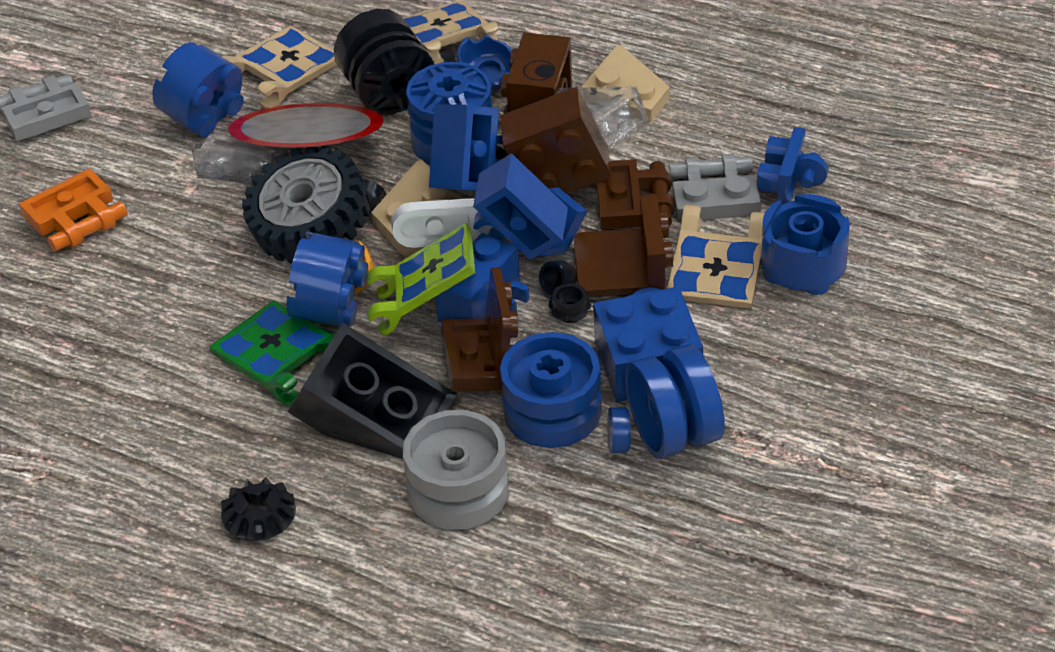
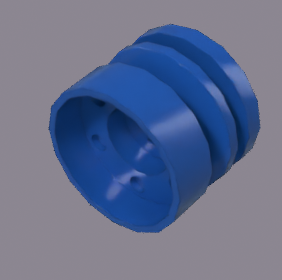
M443 62L430 65L417 72L411 78L407 85L406 97L408 114L411 119V144L419 159L430 165L434 104L492 107L491 82L486 73L476 66L466 63Z

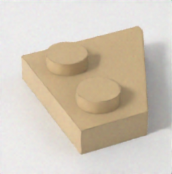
M618 44L581 86L584 100L650 122L653 121L670 100V87L627 49Z

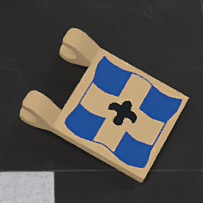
M463 0L451 2L403 18L426 49L434 64L444 62L438 51L442 46L474 36H478L480 40L485 35H489L492 39L498 40L495 33L498 31V24L495 21L488 23Z
M291 25L235 57L222 56L241 69V73L246 69L265 80L258 86V91L266 96L259 101V105L265 109L279 106L290 92L337 66L332 48Z
M684 205L680 234L667 289L679 286L684 300L688 302L752 309L761 264L762 223L765 213L752 212L748 237L700 232L701 206Z

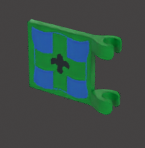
M273 300L211 344L209 349L213 355L266 387L280 403L290 406L299 393L293 389L297 385V379L290 372L319 350L324 353L335 334L326 332L308 320L290 317L287 313V308Z

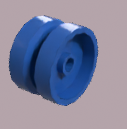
M548 332L533 334L516 342L504 354L500 365L503 413L505 424L515 437L533 446L545 448L563 447L585 439L598 426L602 414V397L600 392L601 368L597 353L587 342L564 333Z
M693 344L665 351L662 363L654 356L627 363L625 368V388L632 417L642 441L656 459H663L683 452L687 441L693 446H703L721 440L725 427L722 400L707 361L700 350Z

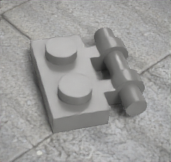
M70 74L57 78L51 75L42 78V83L24 89L18 86L9 89V94L0 96V113L3 112L4 120L16 142L26 138H33L41 133L65 125H71L79 120L91 117L89 104L78 85L73 83Z
M733 153L722 154L721 159L699 160L698 157H686L685 162L669 163L671 179L686 178V181L672 182L677 222L682 221L684 205L701 206V220L749 216L752 212H760L761 201L755 175L738 176L740 173L753 172L752 157H735ZM723 175L722 178L701 179V177Z

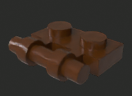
M636 159L610 161L612 177L597 182L601 229L640 227V197L657 196L659 212L668 214L670 226L675 208L673 198L668 194L672 184L670 174L665 169V164L661 161H654L649 165V169L638 170ZM640 190H648L651 194L640 195Z

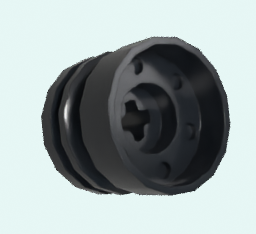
M372 9L358 14L348 21L339 32L333 48L336 64L349 81L359 99L366 108L379 114H396L408 110L406 97L408 82L417 72L430 65H434V61L403 17L390 9Z

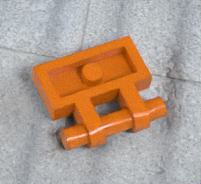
M90 168L19 203L22 216L42 237L53 231H58L47 238L54 252L67 246L74 248L84 242V237L98 230L105 232L115 227L117 220L128 215L127 209L121 201L108 207L106 206V204L113 201L111 188ZM87 214H90V215H91V216H89V217H87V218H85V219H83V220H81V221H79V222H77V223L74 222L75 220H77V219H79V218H81V217H83V216H85V215H87Z

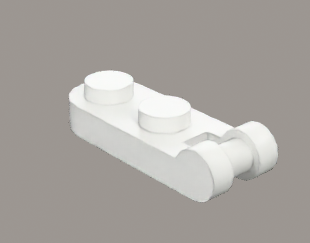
M475 198L410 202L398 207L392 214L391 219L394 238L399 244L412 248L426 247L465 223L471 228L473 242L481 233L488 235L492 226L485 225L478 230L473 228L474 217L478 212L473 207ZM505 236L502 239V241L508 240Z

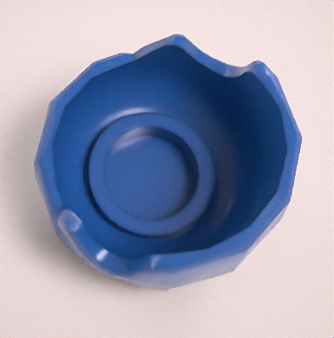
M485 35L478 41H471L467 37L457 49V62L476 66L486 73L491 82L492 92L501 90L503 74L510 73L512 49L506 43L492 39L489 35Z

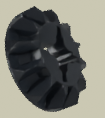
M267 477L257 484H252L247 479L244 487L241 489L230 487L229 498L221 501V518L226 530L233 536L248 541H261L279 535L290 526L296 513L293 493L287 491L283 482L272 484ZM265 502L267 510L255 508L250 511L249 504L253 503L259 506Z

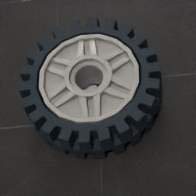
M322 146L320 150L317 147H306L305 153H302L300 148L290 150L291 157L286 159L283 153L275 157L278 164L273 166L269 162L262 167L264 175L255 174L251 179L253 186H247L244 192L247 199L242 200L243 216L253 237L268 256L273 255L275 260L281 262L286 258L289 263H292L301 238L307 239L305 234L307 231L353 240L358 235L355 227L363 228L366 222L364 215H369L370 211L368 204L370 202V195L353 160L348 155L345 156L344 152L339 149L333 152L330 146Z

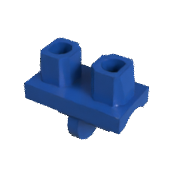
M794 127L790 139L769 136L765 151V163L761 162L758 169V190L778 193V200L782 199V204L792 202L797 182L804 188H810L811 186L821 185L826 181L828 175V164L819 154L815 152L804 154L801 148L806 135V129Z

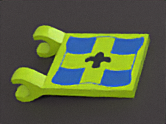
M468 224L461 225L396 265L378 266L368 272V285H372L378 280L386 282L385 285L377 288V296L380 299L391 296L396 288V301L375 303L369 308L367 313V319L370 322L377 317L387 318L386 321L378 325V332L381 335L385 336L393 332L403 315L475 273L472 234Z

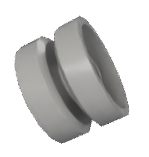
M445 410L425 417L411 428L403 444V462L407 476L408 501L417 516L429 525L446 530L470 529L487 523L501 512L509 497L506 440L495 422L483 414L469 410Z

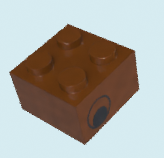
M523 33L519 47L513 48L511 51L510 73H504L501 81V97L507 98L504 114L573 88L571 37Z
M578 87L501 115L502 140L505 151L508 155L512 153L548 189L559 188L567 194L612 177L608 145Z

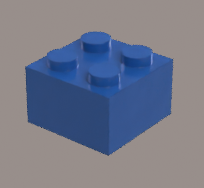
M679 286L593 303L595 343L616 402L628 400L625 388V368L627 363L650 356L656 357L662 363L665 351L688 344H693L703 355V345Z

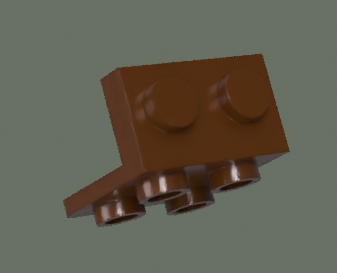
M657 196L640 197V228L580 232L575 235L574 251L578 285L586 290L588 297L633 294L635 291L643 288L665 289V268L673 267L672 242H664L663 238H669L668 214L659 212Z
M500 267L490 269L485 318L442 319L441 337L451 392L502 390L500 365L504 354L513 346L510 345V339L518 337L517 311H510L509 309L512 305L511 283L503 281Z

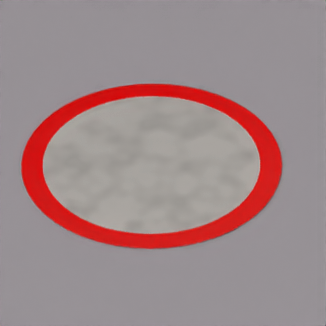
M304 103L277 106L246 114L234 120L229 125L228 132L235 139L254 145L283 148L316 147L365 137L377 131L383 125L384 120L379 113L360 106L337 103Z

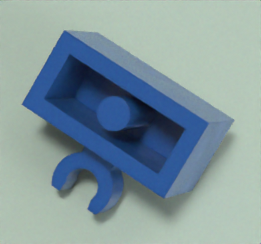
M434 104L429 188L476 191L479 173L502 160L495 157L496 145L503 144L502 136L497 135L499 108Z
M512 153L479 173L473 207L478 211L473 222L475 230L485 225L492 226L488 235L500 240L505 236L530 260L563 241L568 207Z
M481 233L472 242L475 273L435 296L437 321L442 323V319L485 318L491 268L500 267L503 281L511 283L512 305L509 308L510 311H517V304L513 299L527 303L529 301V288L520 282L518 247Z

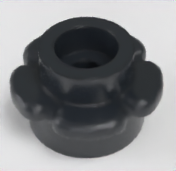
M566 283L554 289L548 306L552 310L551 314L554 318L566 323H574L587 316L588 310L591 308V299L587 296L586 290L582 286Z

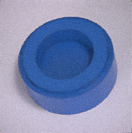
M609 407L607 434L610 453H627L630 450L631 420L629 410L626 407Z

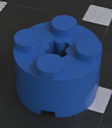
M194 42L183 44L166 59L162 67L167 71L162 82L156 79L153 85L152 98L156 108L203 138L210 136L217 122L226 115H236L244 103V97L240 95L242 88L241 69L202 44L197 45Z
M814 194L795 195L792 202L782 204V199L769 206L763 216L761 252L764 277L768 282L790 289L806 290L813 295H821L830 289L831 284L841 278L847 267L850 222L848 216L845 218L841 214V207L835 201Z
M307 231L305 233L307 239L301 238L298 243L290 270L288 283L294 284L296 294L295 297L287 296V313L290 317L338 327L344 323L352 327L358 306L357 301H353L356 287H364L368 273V263L363 262L365 246L360 245L357 241Z

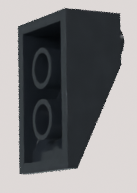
M342 323L301 388L288 413L325 436L403 459L404 440L411 428L429 415L449 410L458 393L451 392L450 388Z

